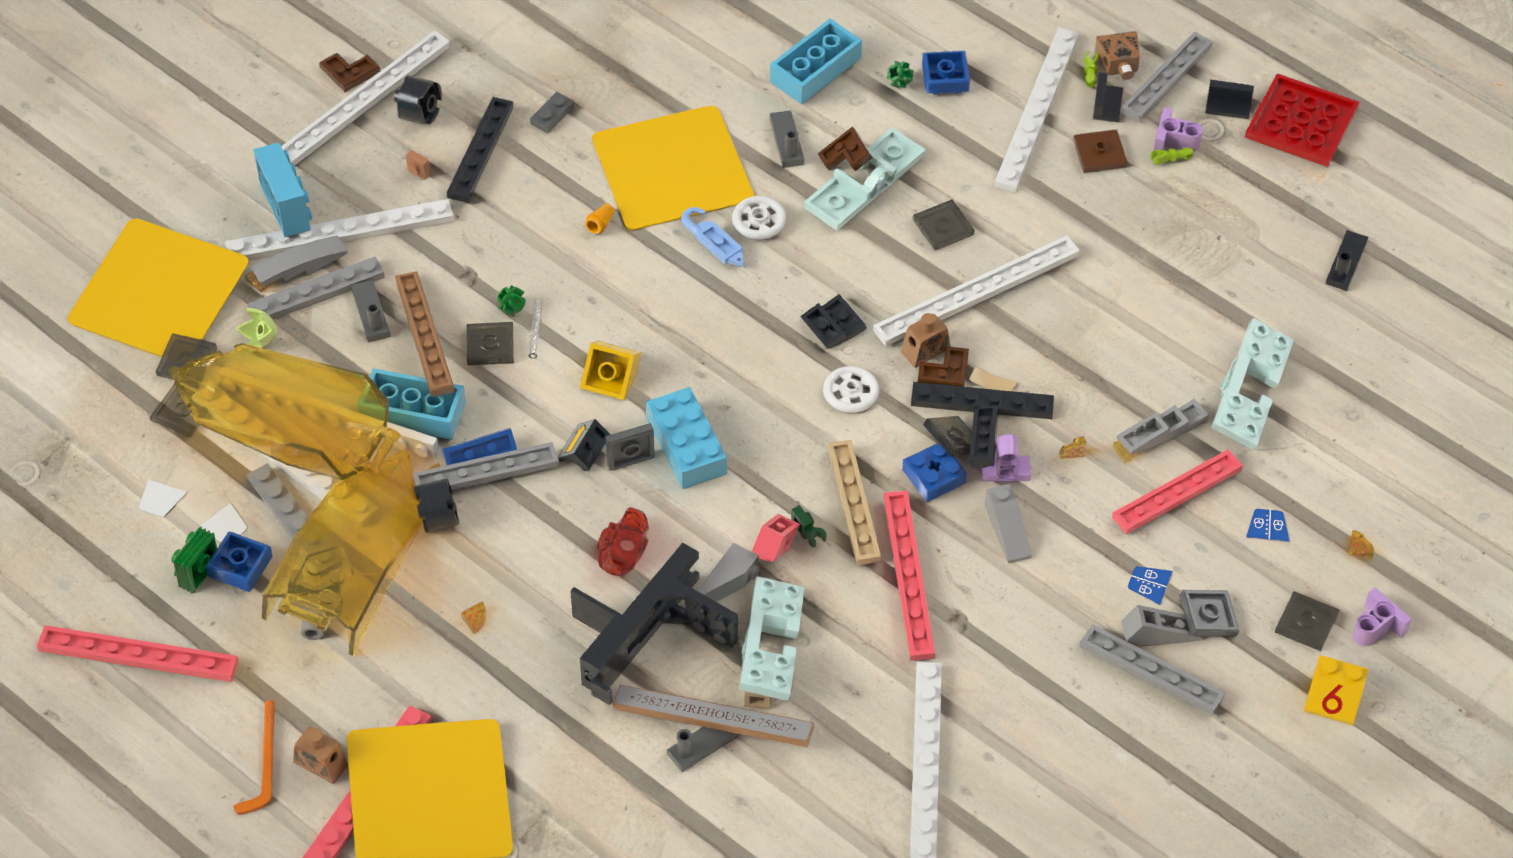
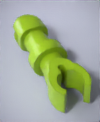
M1087 51L1084 57V63L1086 64L1085 73L1087 74L1085 84L1087 87L1092 88L1097 82L1095 74L1098 71L1096 63L1099 55L1096 52L1093 60H1091V57L1088 55L1089 51Z
M1190 147L1181 148V150H1175L1174 148L1168 151L1153 150L1151 151L1150 159H1154V165L1163 164L1168 160L1176 162L1177 159H1191L1194 156V150Z

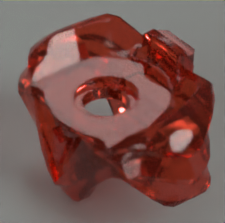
M629 507L618 523L610 522L608 528L605 527L602 530L597 544V549L600 550L598 564L608 574L623 576L632 571L642 557L649 541V524L643 511ZM628 540L633 543L634 548L629 551L624 550L620 543Z

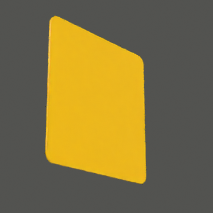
M704 106L594 133L592 136V142L625 227L630 230L679 220L683 212L691 207L701 208L705 213L736 206L744 199L754 196L721 113L716 106ZM693 213L689 217L699 215L700 213Z
M138 218L131 219L127 222L70 311L68 322L73 326L180 364L187 363L191 360L249 264L248 258L240 253Z
M480 719L355 729L348 733L346 740L356 858H505L512 853L513 841L500 725L496 720Z

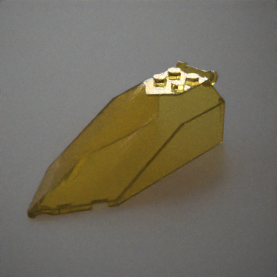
M243 343L234 345L233 351L223 354L219 350L189 360L180 368L172 366L169 369V374L175 380L174 384L185 405L192 412L191 416L197 424L291 467L339 480H345L362 471L378 476L381 471L380 466L394 442H398L401 436L398 431L387 427L389 400L372 379L364 373ZM385 437L372 462H369L380 441Z
M407 449L401 450L332 486L295 535L263 593V620L268 619L277 600L283 598L278 608V613L295 616L317 625V629L326 631L332 618L339 621L347 628L348 654L354 656L423 523L417 509L419 500H417L414 491V472L410 453ZM293 602H294V603H297V604H299V605H301V606H304V607H306V608H309V609H311V610H314V611H316V612H319V613H321V614H323V615H322V616H319V615H317V614H314V613H312V612H309V611H307V610H304V609H302V608H300V607H297V606H295V605H292V603H293Z

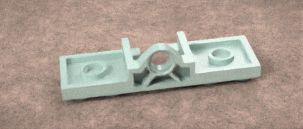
M891 127L868 147L873 158L863 165L861 169L864 170L870 164L877 168L870 177H867L863 185L852 179L843 170L840 171L836 168L834 170V177L804 201V209L838 231L925 156L926 149Z
M1254 318L1249 322L1238 355L1232 362L1231 368L1220 386V390H1222L1220 397L1222 399L1213 421L1212 429L1252 450L1257 446L1273 400L1262 395L1256 403L1239 394V390L1245 374L1275 388L1281 379L1294 339Z
M756 577L750 617L741 653L743 655L739 690L786 701L789 700L796 648L784 645L781 655L760 650L759 642L761 632L791 639L797 638L805 587Z

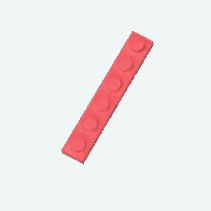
M1227 449L1114 511L1112 519L1127 535L1241 472L1243 465Z

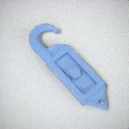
M691 207L683 212L681 219L684 226L723 264L729 263L744 267L743 248L716 223L704 221L696 225L689 218L693 213L704 215L705 211L703 209Z

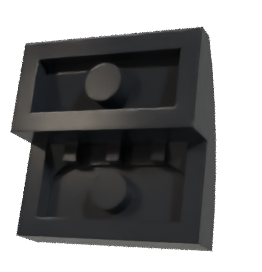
M840 294L823 306L819 303L800 316L827 349L840 345L867 329L866 324Z

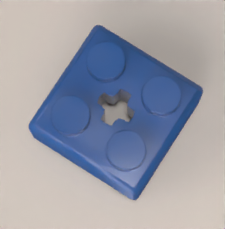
M965 51L922 53V69L927 94L969 91L970 77Z
M942 441L903 459V472L926 502L966 483L967 472Z
M229 531L206 565L208 577L250 592L273 557L271 546Z

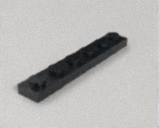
M492 97L446 192L447 198L469 203L514 108L513 101Z
M913 382L911 406L974 412V406L998 405L999 415L1051 420L1053 416L1054 395Z

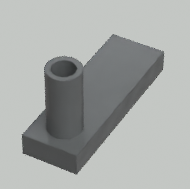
M791 110L770 113L769 119L782 168L804 165V156Z
M370 280L351 285V291L367 341L372 342L391 337L374 281Z
M702 727L694 733L687 729H682L677 733V743L667 749V755L683 772L742 734Z

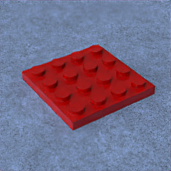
M1277 73L1246 130L1245 138L1328 167L1359 107V101Z

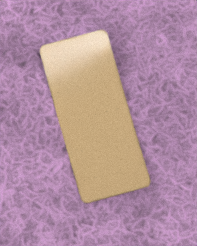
M979 367L974 368L969 378L970 381L987 389L1013 391L1016 385V381L998 377Z

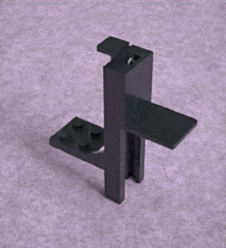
M682 542L623 614L575 587L571 589L573 618L600 633L580 657L581 683L584 687L591 690L592 696L607 705L613 702V694L610 687L663 623L693 625L697 631L707 633L720 644H726L731 648L738 642V614L692 588L699 580V572L696 570L691 572L689 570L699 559V551ZM682 600L685 601V608L678 605Z

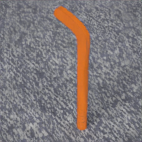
M272 700L265 701L261 793L251 800L235 804L234 811L237 815L259 810L268 805L272 799L275 702Z

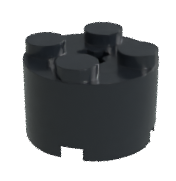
M406 76L400 90H396L394 95V102L397 103L398 118L421 124H431L439 113L440 108L437 107L438 100L442 101L440 84L423 78Z
M448 478L414 486L416 498L420 503L417 505L419 517L423 521L425 533L459 525L457 507L453 500V491Z

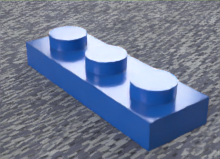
M506 428L441 450L447 466L517 450L511 428Z

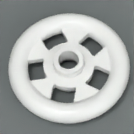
M753 196L744 199L735 207L732 221L736 230L742 235L751 239H767L775 236L783 229L786 223V213L782 205L776 200L765 196ZM759 205L757 207H754L752 210L750 208V206ZM772 208L776 213L770 215L767 210ZM741 215H748V221H742ZM770 221L775 223L771 228L767 227ZM750 226L757 227L759 230H752Z
M846 366L838 368L828 375L823 385V393L827 402L835 409L846 413H858L867 410L876 402L879 396V384L869 371L860 367ZM852 375L858 376L861 380L851 379ZM839 378L844 380L840 385L835 383ZM863 387H870V393H863ZM840 392L843 398L838 400L834 394ZM860 398L861 402L851 404L850 400Z

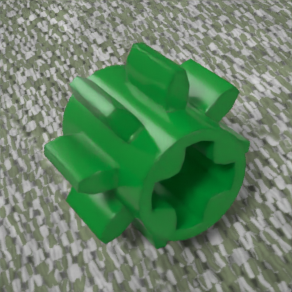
M894 61V64L888 67L886 79L892 80L891 86L906 88V85L913 81L914 70L909 69L910 63Z
M512 285L509 288L504 287L497 296V302L501 304L499 309L510 315L513 312L519 313L526 303V299L522 297L524 291Z

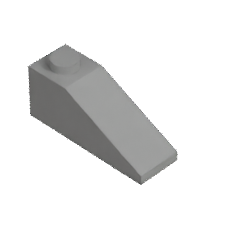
M1010 484L986 489L985 508L1007 562L1012 563L1031 558L1032 555L1018 503Z
M733 543L698 589V592L717 602L744 588L751 579L754 580L760 571L758 555Z
M1137 605L1121 620L1125 639L1130 643L1149 646L1201 641L1203 639V636H1191L1186 616L1180 613Z

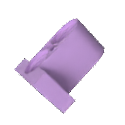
M1164 107L1155 139L1154 150H1164V147L1179 150L1190 147L1194 151L1199 149L1202 137L1201 125L1191 121L1171 118L1172 108Z
M1012 434L998 437L994 466L981 468L982 481H1030V457L1019 456L1018 438Z
M1376 587L1368 592L1365 607L1368 610L1357 619L1353 632L1354 641L1359 645L1369 646L1390 629L1399 637H1403L1408 633L1412 619Z

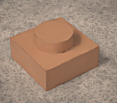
M413 150L406 154L407 170L412 175L419 176L425 180L430 175L429 160Z

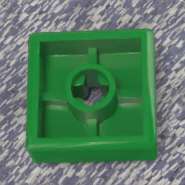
M198 527L195 532L192 531L188 534L182 549H177L172 555L171 562L174 563V576L177 577L178 586L191 591V594L197 590L208 576L206 565L217 550L214 532L210 533V530L206 531V528Z

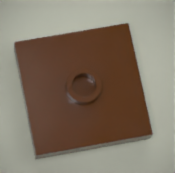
M1117 129L1074 135L1073 141L1083 173L1127 167L1128 162Z

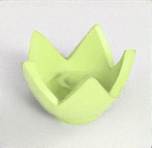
M246 308L252 320L236 327L237 331L251 340L244 345L243 349L264 347L276 337L277 325L267 313L254 308Z

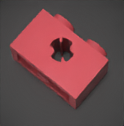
M778 513L762 525L752 552L758 554V557L764 561L774 562L790 549L800 524Z

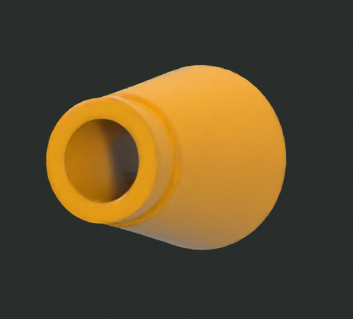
M606 203L590 213L585 221L587 230L593 234L604 232L615 213L613 206Z

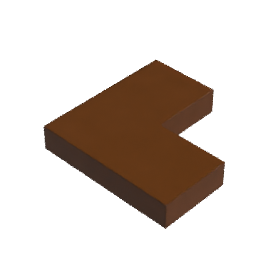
M338 53L319 62L320 68L344 92L349 91L380 72V67L368 55L350 65Z
M853 126L818 153L829 171L845 159H847L852 169L857 171L873 158Z
M946 346L943 364L920 362L917 382L964 387L969 349Z

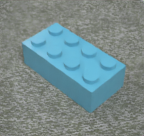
M830 18L770 64V82L802 105L861 59L862 40Z
M279 142L253 149L260 186L284 237L311 230L309 221L312 220L310 208L306 206V203H309V197L306 189L302 190L301 179L296 174L294 164L290 163L287 150H283Z
M373 368L359 403L360 413L426 435L453 440L466 404L464 386L453 384L455 392L431 397L426 378Z
M690 387L646 401L647 420L652 424L654 434L682 489L727 474V457Z

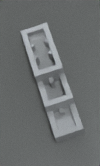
M338 235L291 248L252 266L251 269L262 288L282 277L286 282L304 271L310 275L348 254Z
M1193 399L1180 408L1173 406L1160 415L1156 412L1117 435V439L1130 454L1138 453L1188 432L1207 421L1209 415Z

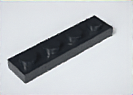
M998 405L974 406L969 454L970 467L986 468L994 466L999 417Z

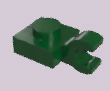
M800 505L791 509V520L800 524L797 531L804 540H808L811 547H816L815 537H820L823 542L826 541L827 534L825 530L813 527L814 520L809 512H805Z

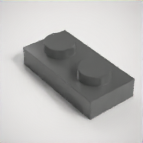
M556 92L530 118V124L549 133L574 108V101Z

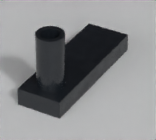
M1346 231L1327 276L1326 285L1348 291L1369 237L1352 231Z

